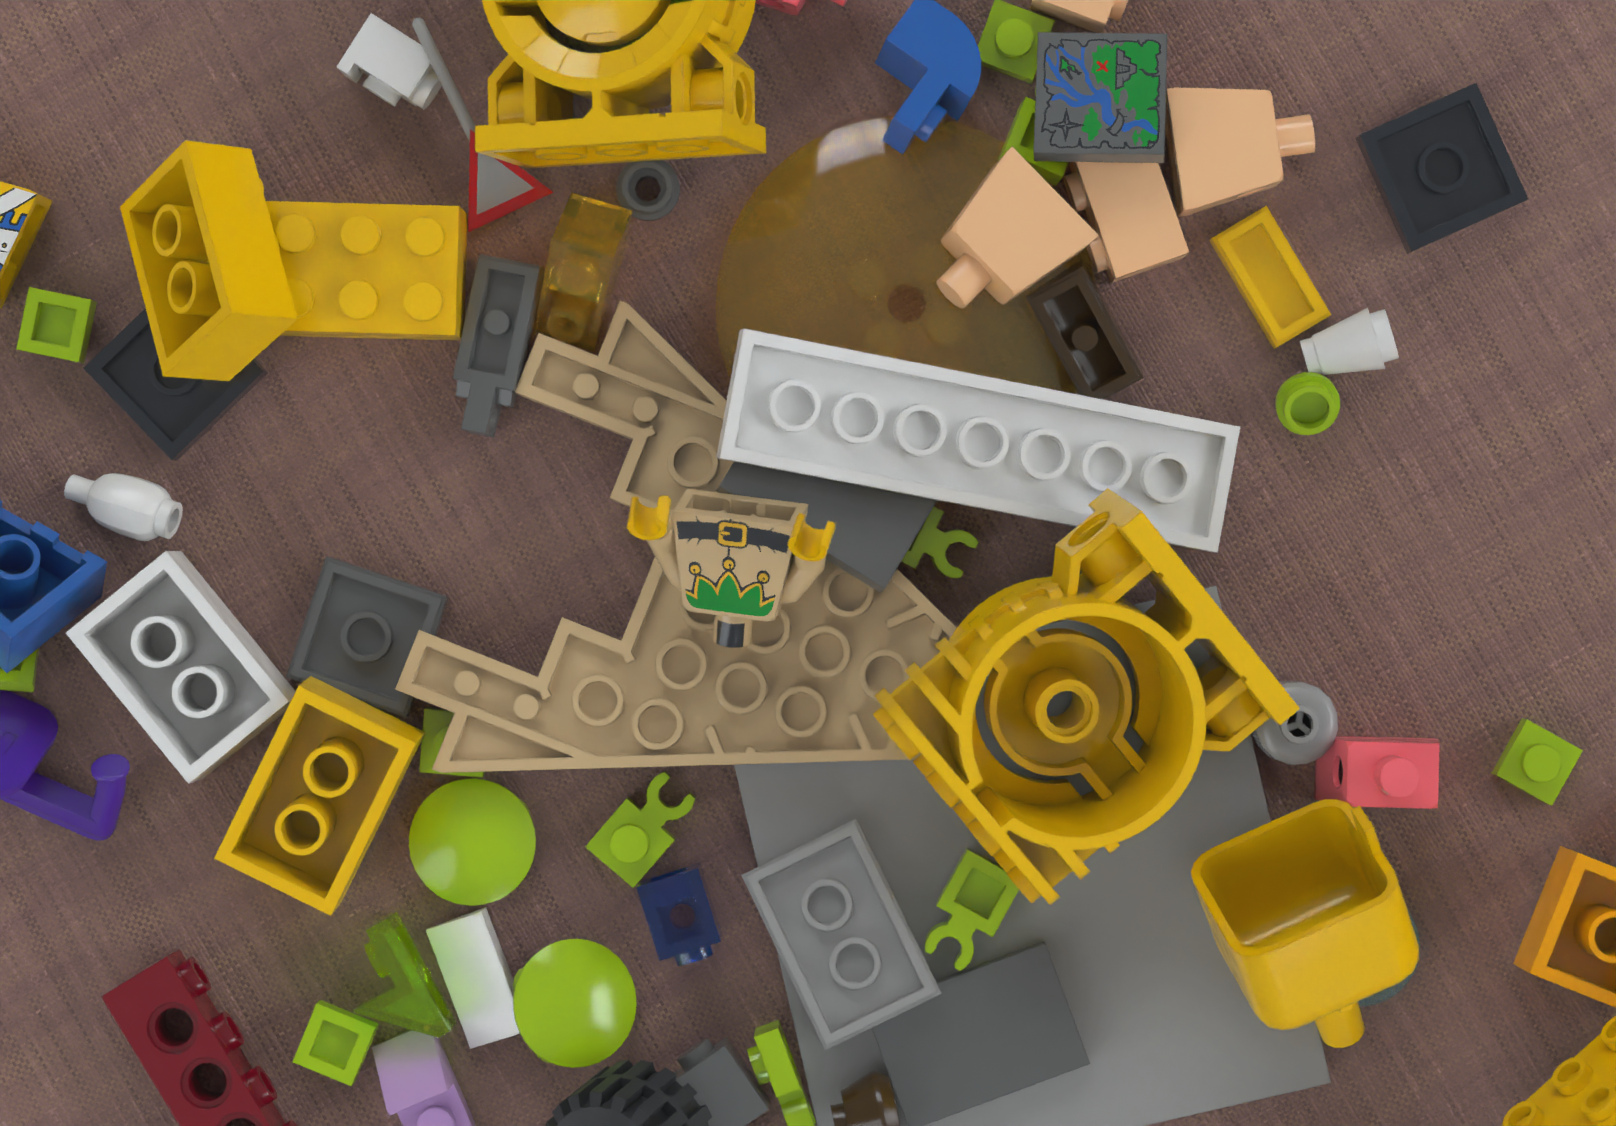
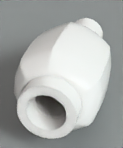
M111 473L93 481L73 474L68 479L64 490L65 498L86 505L91 517L98 524L120 535L139 541H149L158 536L170 539L176 533L181 522L182 504L173 501L167 490L160 485L135 476Z

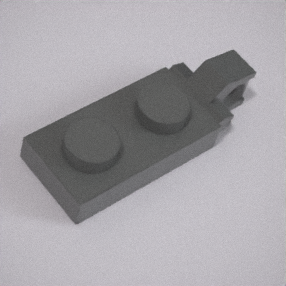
M482 254L478 257L453 379L457 380L456 396L467 399L461 429L468 433L494 437L501 406L514 407L516 400L515 391L526 365L546 270L542 266Z

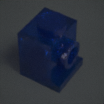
M700 862L639 882L636 888L659 961L675 957L677 966H682L703 960L714 954L711 945L721 942L723 935ZM678 904L689 905L694 910L695 920L688 926L675 924L671 918L672 908Z

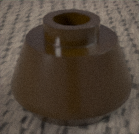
M877 1071L869 1072L842 1089L843 1103L830 1105L834 1126H901L890 1079L888 1076Z

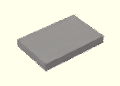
M857 819L741 875L825 1050L942 994Z

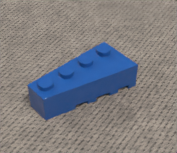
M0 500V667L8 673L102 597L107 561L88 550L85 554L80 553L59 540L60 534L38 521L32 525L2 508L3 501Z

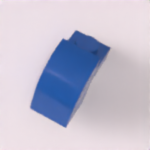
M934 0L913 1L886 38L875 61L876 65L913 90L893 117L882 141L902 155L916 136L926 143L946 113L959 121L978 86L981 75V57L974 36L956 15Z

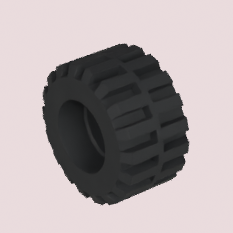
M630 1060L618 1061L612 1067L606 1066L563 1100L552 1111L554 1116L546 1122L545 1126H709L707 1121L713 1116L707 1105L700 1106L694 1099V1096L697 1094L694 1088L689 1083L685 1086L680 1085L676 1081L677 1074L665 1067L660 1072H656L653 1062L640 1060L633 1066Z

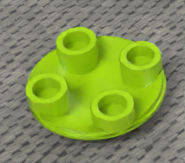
M467 778L456 780L435 790L418 808L409 833L410 857L420 879L436 895L460 905H484L495 902L510 894L519 886L529 872L536 849L535 828L527 805L504 786L485 779Z
M585 939L557 941L539 950L514 976L512 987L514 992L513 1012L516 1026L525 1043L543 1062L570 1068L591 1066L611 1056L628 1037L636 1014L637 1004L634 983L621 959L605 946Z

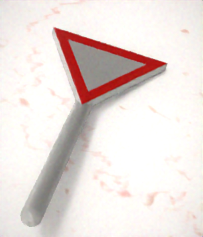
M415 18L412 26L469 140L468 233L554 193L552 189L523 167L475 152L476 125L425 21L422 18Z

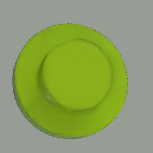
M1303 372L1290 377L1281 385L1276 395L1275 408L1280 422L1289 431L1299 435H1314L1329 428L1336 420L1340 410V398L1335 385L1327 377L1314 372Z

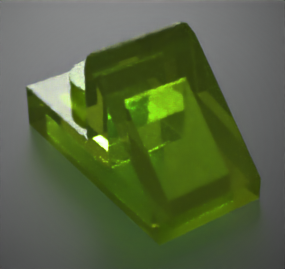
M396 911L365 930L371 941L364 945L367 956L375 971L381 978L390 975L394 985L361 1002L352 1012L439 1038L448 1033L457 1022Z

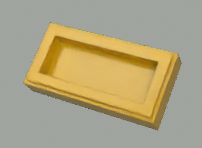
M1267 206L1209 240L1273 349L1331 316L1330 311Z

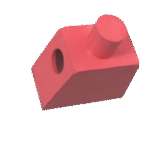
M1336 736L1329 750L1321 758L1315 760L1314 799L1316 800L1338 799L1347 802L1352 807L1438 808L1439 741L1436 738ZM1340 760L1342 761L1343 765V778L1341 785L1339 781Z

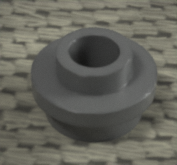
M663 160L630 162L619 174L616 193L622 208L630 216L642 221H655L667 216L675 208L680 196V183L673 168ZM644 179H654L660 184V194L652 201H644L637 196V186Z

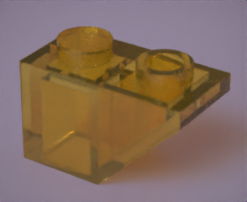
M571 193L551 238L533 334L538 335L540 333L563 343L594 352L622 263L633 210Z

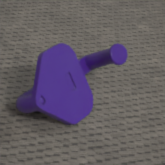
M0 690V799L96 841L108 839L113 835L118 823L126 790V776L130 770L129 761L124 756L108 754L93 762L91 773L97 780L94 798L34 772L55 742L58 731L57 720L44 706L13 692Z

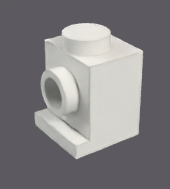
M372 13L337 65V68L356 84L362 74H366L368 77L362 86L394 107L400 98H403L412 105L419 106L424 110L430 105L442 86L422 45Z

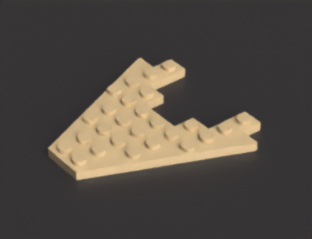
M622 301L619 302L598 356L538 333L515 393L633 440L611 493V500L630 507L632 497L638 496L640 503L644 506L657 508L658 497L666 495L671 498L670 516L673 519V510L686 489L717 492L718 486L733 464V461L716 458L726 400L629 304ZM655 557L622 641L562 617L538 676H535L419 630L395 690L454 713L432 768L440 773L909 760L873 716V713L882 706L874 695L883 687L889 694L910 678L904 670L913 662L919 668L923 667L939 653L935 644L944 637L949 641L957 627L898 569H896L886 588L880 593L826 560L822 573L797 602L782 604L775 620L768 622L753 620L752 640L748 646L740 648L724 647L713 641L715 615L691 612L685 609L682 603L681 590L670 584ZM920 752L919 754H917V755H916L913 759H911V760H914V759H916L918 756H920V755H921V752Z

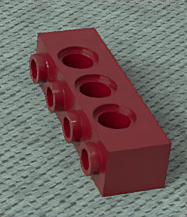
M178 949L101 996L179 1126H231L233 1119L236 1118L249 1119L256 1126H298L292 1120L287 1123L283 1120L273 1103L277 1099V1092L271 1079L260 1066L252 1069L240 1049V1046L244 1044V1038L238 1025L226 1011L218 1013L206 993L211 990L209 978L195 958L190 957L186 959L181 950ZM179 1008L191 1017L193 1032L190 1038L180 1039L168 1031L165 1023L168 1009ZM212 1063L223 1070L227 1080L224 1092L212 1093L201 1085L198 1077L201 1064Z

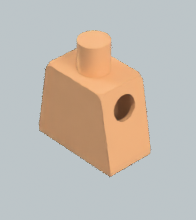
M1180 87L1166 89L1165 136L1177 217L1188 216L1273 188L1283 181L1281 157L1315 152V133L1311 116L1307 114L1275 119L1271 91Z
M1011 147L991 168L940 240L957 261L936 283L944 296L962 309L984 288L997 302L1004 305L1076 256L1098 234Z

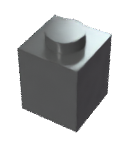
M727 1037L714 1046L708 1038H705L676 1059L682 1067L675 1072L677 1074L676 1081L682 1086L689 1083L697 1092L694 1096L700 1106L707 1105L713 1116L707 1121L709 1126H746L769 1110V1097Z

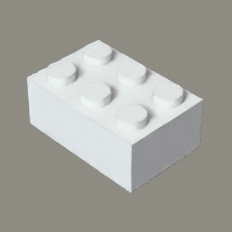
M165 551L66 632L67 636L188 784L204 779L286 712L296 692L182 551Z

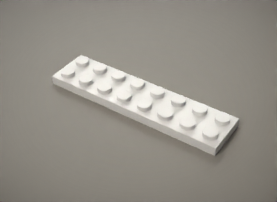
M749 329L739 330L716 458L1075 527L1094 513L1088 504L1108 488L1140 509L1168 544L1218 553L1240 427Z

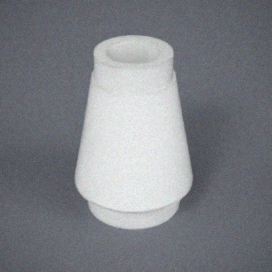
M1368 308L1312 335L1311 338L1300 340L1308 372L1323 375L1385 369L1384 362L1399 358L1385 309L1369 313Z

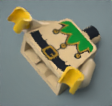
M694 489L685 490L673 510V519L670 516L671 498L669 496L660 495L657 508L646 507L640 503L638 496H633L627 522V529L632 535L647 541L670 584L681 590L684 608L691 612L715 615L713 641L720 646L729 648L748 646L752 640L753 620L766 622L775 620L782 604L795 603L803 596L825 568L826 554L836 528L835 523L831 521L827 522L825 529H815L806 524L808 504Z

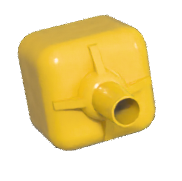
M1324 799L1311 803L1212 847L1202 853L1193 863L1191 870L1192 880L1216 945L1252 1010L1270 1028L1279 1030L1296 1029L1315 1021L1321 1038L1327 1045L1334 1048L1351 1046L1360 1040L1365 1030L1358 1001L1402 982L1414 971L1419 961V945L1396 873L1381 850L1372 823L1360 806L1353 808L1347 802L1338 799Z

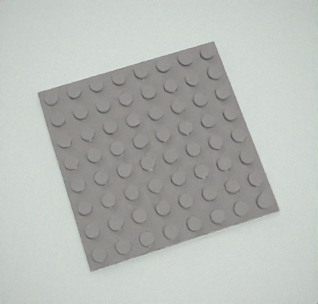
M1217 587L1204 588L1222 610ZM1155 600L1133 605L1144 613L1155 604ZM1063 620L1037 628L1036 631L1065 628L1083 632L1098 640L1118 658L1127 673L1132 691V711L1123 737L1135 752L1138 753L1144 742L1130 725L1136 705L1135 679L1130 662L1119 644L1099 628L1079 621ZM1196 639L1184 649L1195 669L1210 658L1208 651ZM989 673L980 690L975 709L981 737L990 753L1005 767L1023 776L1041 780L1067 779L1080 796L1094 791L1080 773L1066 776H1047L1034 773L1018 765L1001 749L989 730L984 713V693ZM1062 691L1054 695L1048 703L1047 715L1058 716L1064 713L1071 704L1072 692ZM1251 734L1230 752L1203 750L1190 783L1175 804L1147 829L1133 837L1118 842L1120 846L1111 854L1104 847L1094 852L1083 862L1090 870V873L1080 880L1072 871L1053 887L1060 898L1052 905H1049L1042 896L1031 904L1019 890L993 937L976 928L972 935L974 945L973 957L970 963L961 971L954 968L953 965L955 957L961 949V944L957 939L945 937L938 942L932 955L925 952L924 942L929 930L934 925L947 921L950 913L936 906V901L966 847L997 864L999 863L993 856L991 857L955 811L945 803L930 785L926 777L913 763L914 760L734 765L758 867L855 819L858 820L936 981L1045 941L1090 1064L924 1126H1146L1331 1083L1320 1033L1315 1021L1296 1029L1279 1030L1268 1027L1256 1016L1216 945L1191 876L1193 863L1202 853L1271 822ZM778 953L817 1126H834L830 1105L843 1103L842 1089L871 1071H877L888 1076L889 1079L890 1076L872 1028L828 1050L824 1049ZM893 1087L900 1125L908 1126Z

